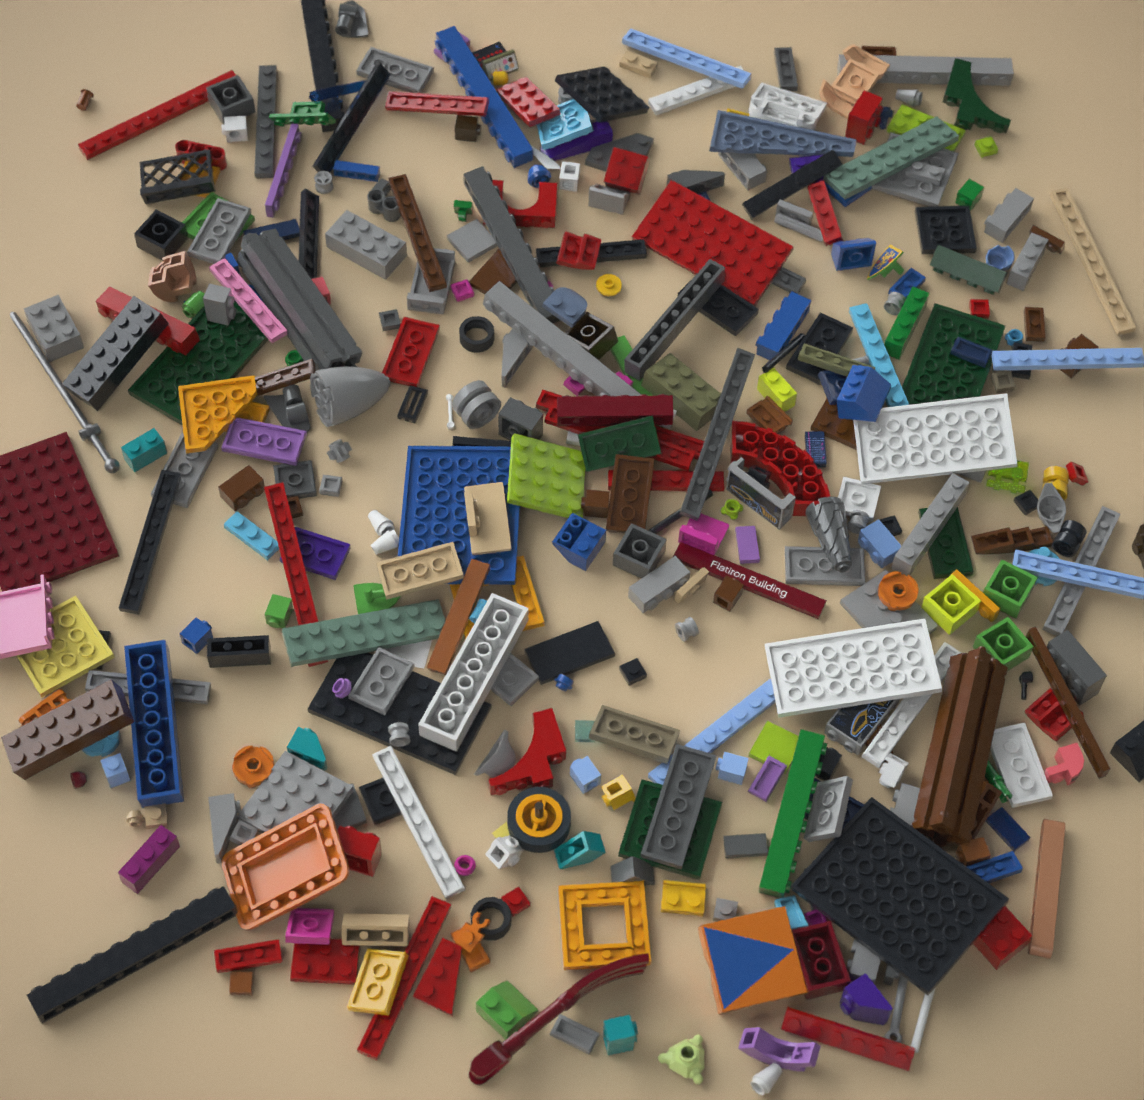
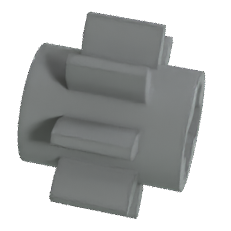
M339 439L328 445L330 450L327 451L330 460L336 459L337 463H340L350 457L349 451L352 448L348 442H343L342 439Z

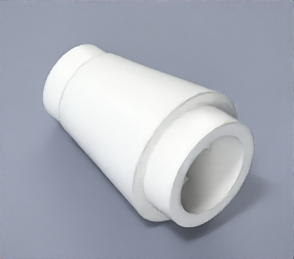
M373 510L368 514V519L378 536H382L388 530L390 532L394 529L393 522L377 510Z
M394 529L390 532L388 530L371 544V547L376 555L398 547L399 537Z
M772 1063L754 1075L751 1081L753 1090L759 1095L768 1094L782 1074L781 1067L776 1063Z

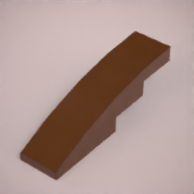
M1047 526L1032 530L1029 527L1010 530V527L971 536L976 554L1014 553L1015 550L1031 551L1041 547H1052L1053 543Z

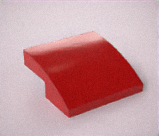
M565 231L556 264L575 269L594 270L602 239L584 233L583 237Z
M1052 688L1047 690L1025 710V714L1056 742L1072 728Z

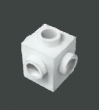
M509 835L496 838L485 855L498 869L516 865L524 849L515 838Z

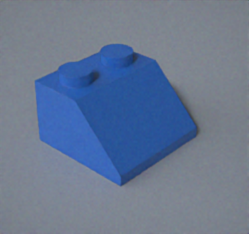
M858 238L834 242L831 255L836 271L872 266L876 241L870 238Z

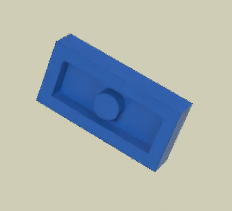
M910 268L889 289L888 294L898 292L907 298L912 286L919 288L925 282L926 277Z

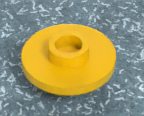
M613 274L602 275L596 281L597 291L604 296H614L622 288L621 280Z

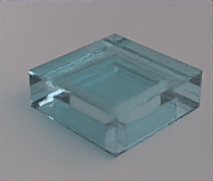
M575 720V742H595V740L589 739V733L595 721Z

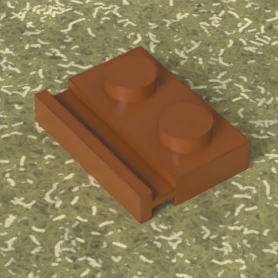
M769 396L748 408L746 413L759 427L764 429L771 428L777 434L785 430L787 426H791L793 422Z

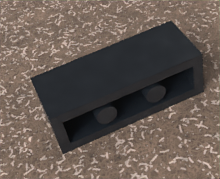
M269 635L207 638L209 667L271 665Z

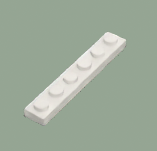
M741 66L735 67V68H738V69L743 70V68H742ZM707 77L649 98L648 104L654 114L659 115L736 86Z

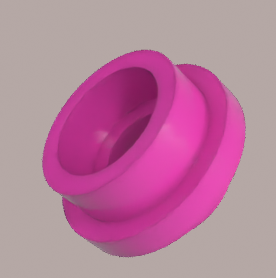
M468 855L459 856L454 863L456 872L461 876L471 875L476 867L474 859ZM463 864L469 865L467 869H463L461 866Z

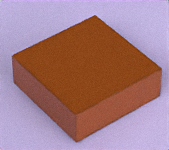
M231 971L229 994L252 995L253 971Z

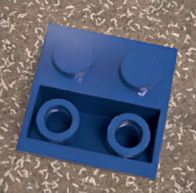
M572 513L552 541V544L569 563L586 571L606 542V530Z

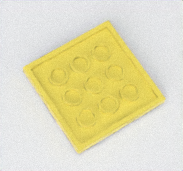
M77 596L50 609L54 619V624H51L55 636V639H52V648L16 656L41 697L50 694L88 673L89 670H93L115 658Z

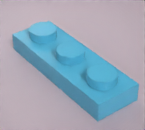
M238 511L224 523L226 530L267 561L279 550L278 542Z

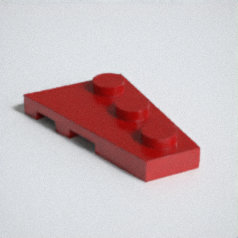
M442 937L413 994L414 999L452 1017L462 946Z

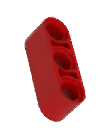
M180 140L175 144L177 155L210 149L212 166L219 167L220 171L227 167L225 150L221 147L188 140ZM207 156L200 157L197 162L203 164L207 160Z

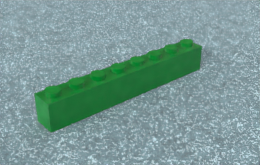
M800 729L759 885V893L778 898H784L785 893H790L792 881L789 880L790 873H795L797 861L794 860L795 853H800L803 842L799 840L800 833L805 834L808 821L804 820L805 814H810L813 801H809L811 793L815 794L818 783L814 781L815 775H820L823 762H819L820 756L825 755L828 743L824 742L825 735Z

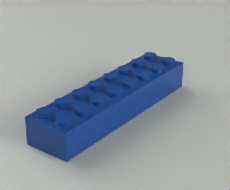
M166 640L124 646L129 707L134 719V723L131 724L137 799L142 808L145 806L184 802L169 647Z

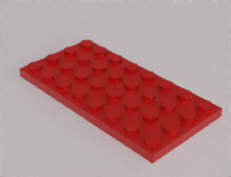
M673 180L668 183L632 235V240L644 239L646 248L697 275L709 259L725 267V281L722 285L753 306H756L794 250L792 245Z

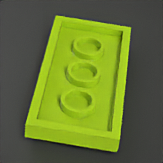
M901 104L888 125L886 132L902 135L934 117ZM944 122L959 135V141L944 148L955 152L966 130Z

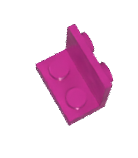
M700 513L698 520L690 518L686 525L682 524L679 530L678 543L683 542L715 555L729 528V524Z

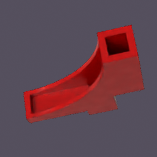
M553 708L532 713L534 733L527 752L511 769L497 777L488 779L490 795H503L509 790L525 789L528 785H531V787H553V775L549 764L556 765L566 760V748Z

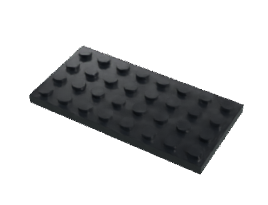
M367 652L336 658L307 708L309 713L388 747L392 746L390 745L389 738L391 734H389L388 727L394 723H407L409 726L407 734L410 736V743L400 747L392 746V748L451 774H457L488 716L492 704L483 702L456 752L419 736L418 724L440 687V682L412 671L387 713L383 715L349 699L348 696L338 698L333 692V685L340 678L350 680L352 690L373 657V654Z

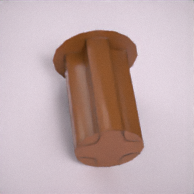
M81 89V96L76 107L79 110L85 111L90 99L94 95L87 89Z

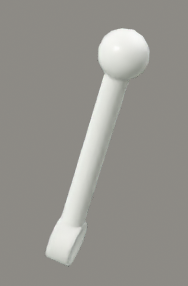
M452 394L446 396L449 414L447 428L450 430L455 428L452 418V400L454 398Z

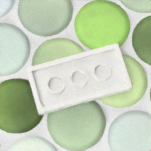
M1020 723L995 729L990 751L999 775L1003 777L1004 784L1013 795L1009 799L1011 807L1014 808L1052 799L1053 794L1026 724Z

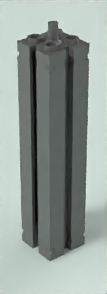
M271 229L262 231L259 236L257 233L244 235L237 263L239 267H242V271L268 309L287 329L288 338L303 360L313 359L316 371L332 367H357L355 364L360 362L363 352L356 346L357 343L283 238L279 236L278 231Z

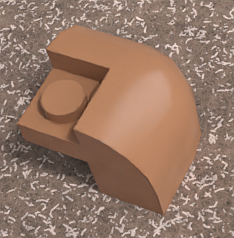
M186 251L165 256L162 258L163 261L151 268L148 286L157 298L167 302H178L179 295L192 292V286L196 284V272Z

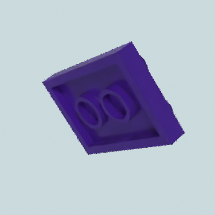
M295 527L305 570L336 580L351 549L350 544Z

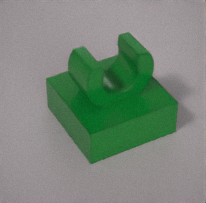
M454 200V212L458 213L459 221H466L467 214H473V203L470 201Z

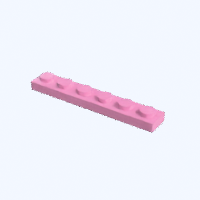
M225 258L209 267L210 272L223 287L231 288L234 300L271 343L288 335L287 329Z

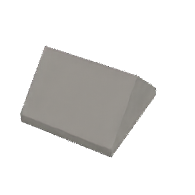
M595 184L589 188L588 206L623 215L631 192Z

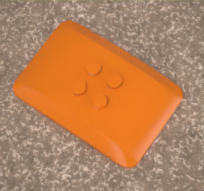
M317 804L224 854L221 861L229 893L237 909L236 917L238 923L245 930L259 927L304 905L341 884L349 876V866L330 808L325 804Z

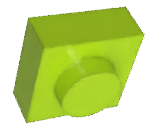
M992 136L975 140L974 146L981 158L998 153L999 149Z

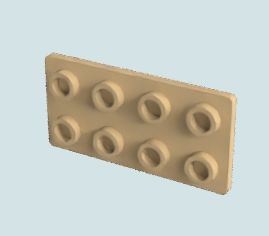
M503 482L464 487L472 555L510 551L512 548Z

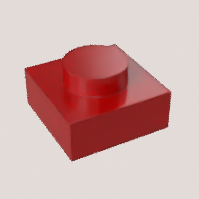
M970 299V314L983 319H989V300Z
M1072 461L1065 465L1071 482L1082 486L1089 482L1083 466Z
M519 886L501 897L508 904L512 917L531 906L530 901Z

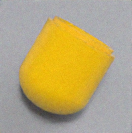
M493 72L494 86L506 85L508 83L509 76L507 72Z

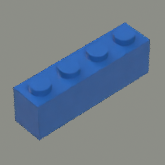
M792 291L788 297H784L780 310L775 311L772 317L773 321L767 323L764 335L759 336L756 341V354L771 360L787 346L809 313L811 300Z

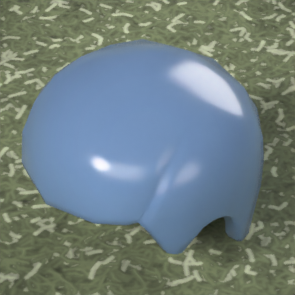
M999 245L991 248L985 257L986 264L1003 271L1009 270L1015 259L1014 251L1011 247H1001Z

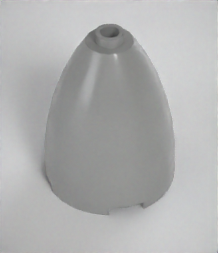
M362 367L326 368L317 370L310 376L311 395L315 397L316 405L319 408L316 412L326 427L346 422L364 413L374 406L386 394L388 387H390L388 376Z

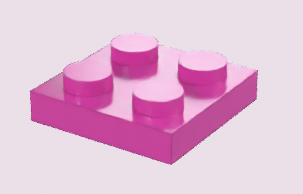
M296 908L290 911L285 935L286 943L329 944L334 921V909Z

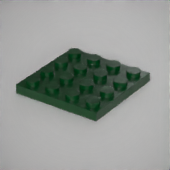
M641 779L618 857L628 859L633 856L646 861L653 867L700 880L722 802L704 797L681 870L641 858V852L663 787L661 784Z

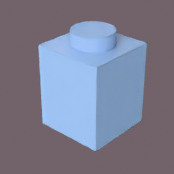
M724 752L723 758H718L715 769L719 771L718 779L742 785L749 758Z
M121 753L100 760L110 788L130 781Z
M588 756L583 759H576L571 764L570 776L583 794L601 784V774Z

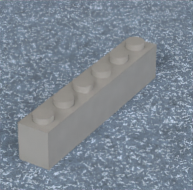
M954 473L951 474L894 556L893 570L901 572V574L906 576L912 574L965 497L969 481Z

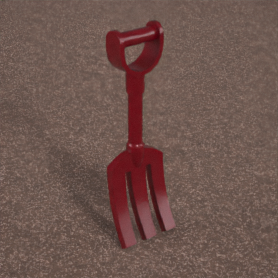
M649 953L629 956L611 962L580 979L502 1043L500 1040L494 1042L474 1057L468 1073L470 1081L475 1085H483L512 1060L516 1052L526 1045L525 1042L562 1012L572 1008L579 999L610 982L630 976L642 975L650 961Z

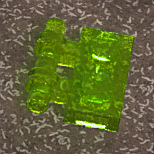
M1017 460V467L988 470L987 476L995 477V480L987 479L986 486L993 487V490L1004 489L1009 490L1010 493H1024L1026 486L1019 485V481L1026 483L1029 462ZM1001 478L1012 480V483L1002 482Z

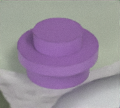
M342 678L338 679L333 685L335 696L338 698L348 696L351 692V681Z

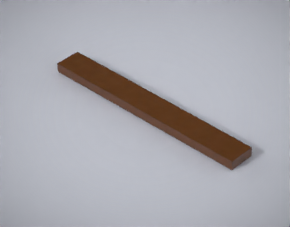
M406 174L388 178L428 291L433 292L447 288L446 280Z
M1036 627L1030 628L1026 638L1034 646L1032 652L1097 777L1099 779L1106 777L1110 767L1039 631Z

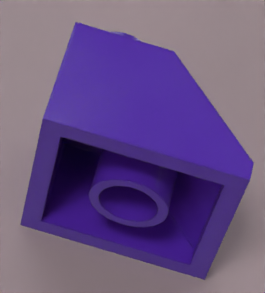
M866 973L844 988L839 1002L844 1014L849 1015L853 1020L883 1026L887 1024L893 1007Z

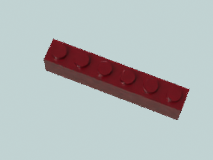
M565 395L557 397V426H613L653 416L655 425H673V395H583L572 397Z

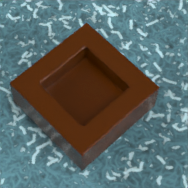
M298 496L288 498L292 519L303 516Z

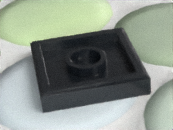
M384 778L359 787L374 825L402 815Z

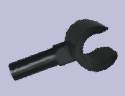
M1031 671L1023 672L1019 677L1022 687V700H1026L1027 683L1033 682Z

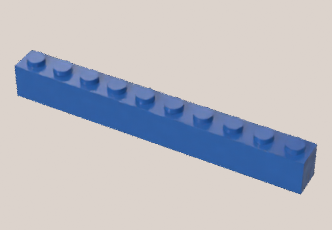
M452 26L436 32V40L434 41L436 49L442 52L444 61L450 65L452 74L456 75L460 87L465 89L466 96L488 97L489 105L486 117L481 116V119L489 127L490 135L497 140L499 149L504 151L507 162H511L515 168L533 161V148L456 27Z

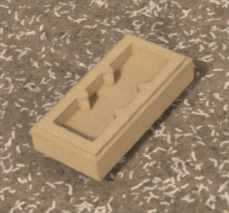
M702 567L677 590L674 600L680 604L688 595H694L701 588L700 584L706 580L709 571Z

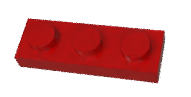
M279 939L214 950L217 974L283 963Z

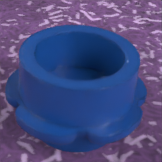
M559 674L558 678L554 679L557 683L556 687L566 692L567 689L571 690L573 688L572 684L574 681L565 675Z

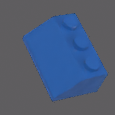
M852 365L837 398L838 417L876 422L891 389V384L872 367Z

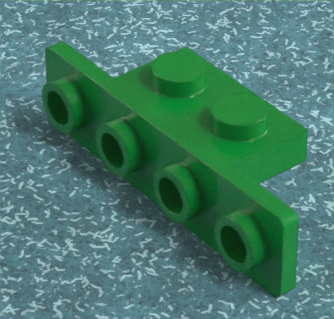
M322 101L293 102L291 113L269 115L274 124L281 127L291 125V123L313 126L314 124L328 125L335 124L336 119L324 112L326 104Z

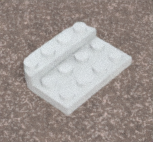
M761 82L751 97L748 112L750 114L749 117L815 130L818 120L826 109L827 103Z

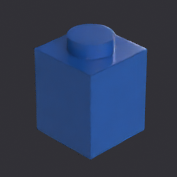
M196 617L179 633L182 644L198 654L207 645V638H213L211 625L205 620L201 621Z

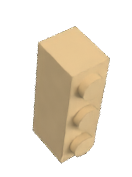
M344 913L342 945L408 946L409 914Z

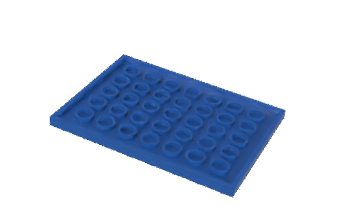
M408 446L398 557L453 542L463 575H465L471 559L491 566L484 585H516L520 506L507 503L511 447ZM503 482L512 549L504 552L472 555L464 487ZM463 579L446 584H461Z

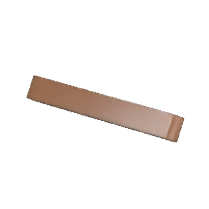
M1043 819L1030 926V933L1033 936L1028 945V955L1048 959L1052 956L1065 822Z

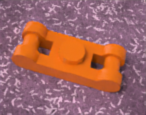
M59 689L19 718V723L24 726L35 717L39 718L71 701V699H68L66 693Z

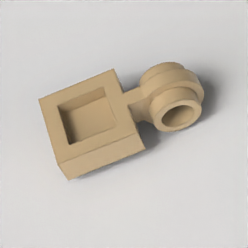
M166 804L145 806V814H141L139 810H132L126 816V822L131 827H138L142 822H146L147 829L158 828L160 825L163 827L168 826Z

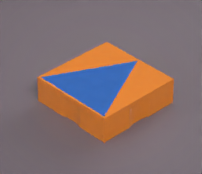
M785 906L708 923L698 927L704 957L711 973V985L718 1014L807 993Z

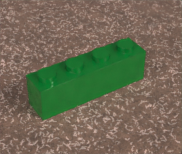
M912 286L884 343L890 357L900 360L927 306L929 292Z

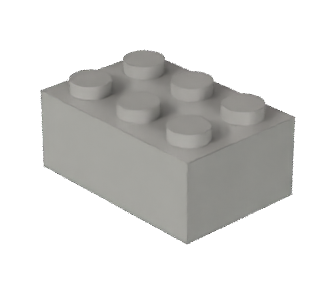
M59 295L24 308L27 322L48 362L84 348L80 333Z

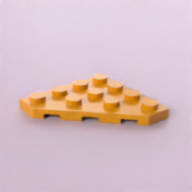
M254 375L178 386L186 454L206 451L257 396Z

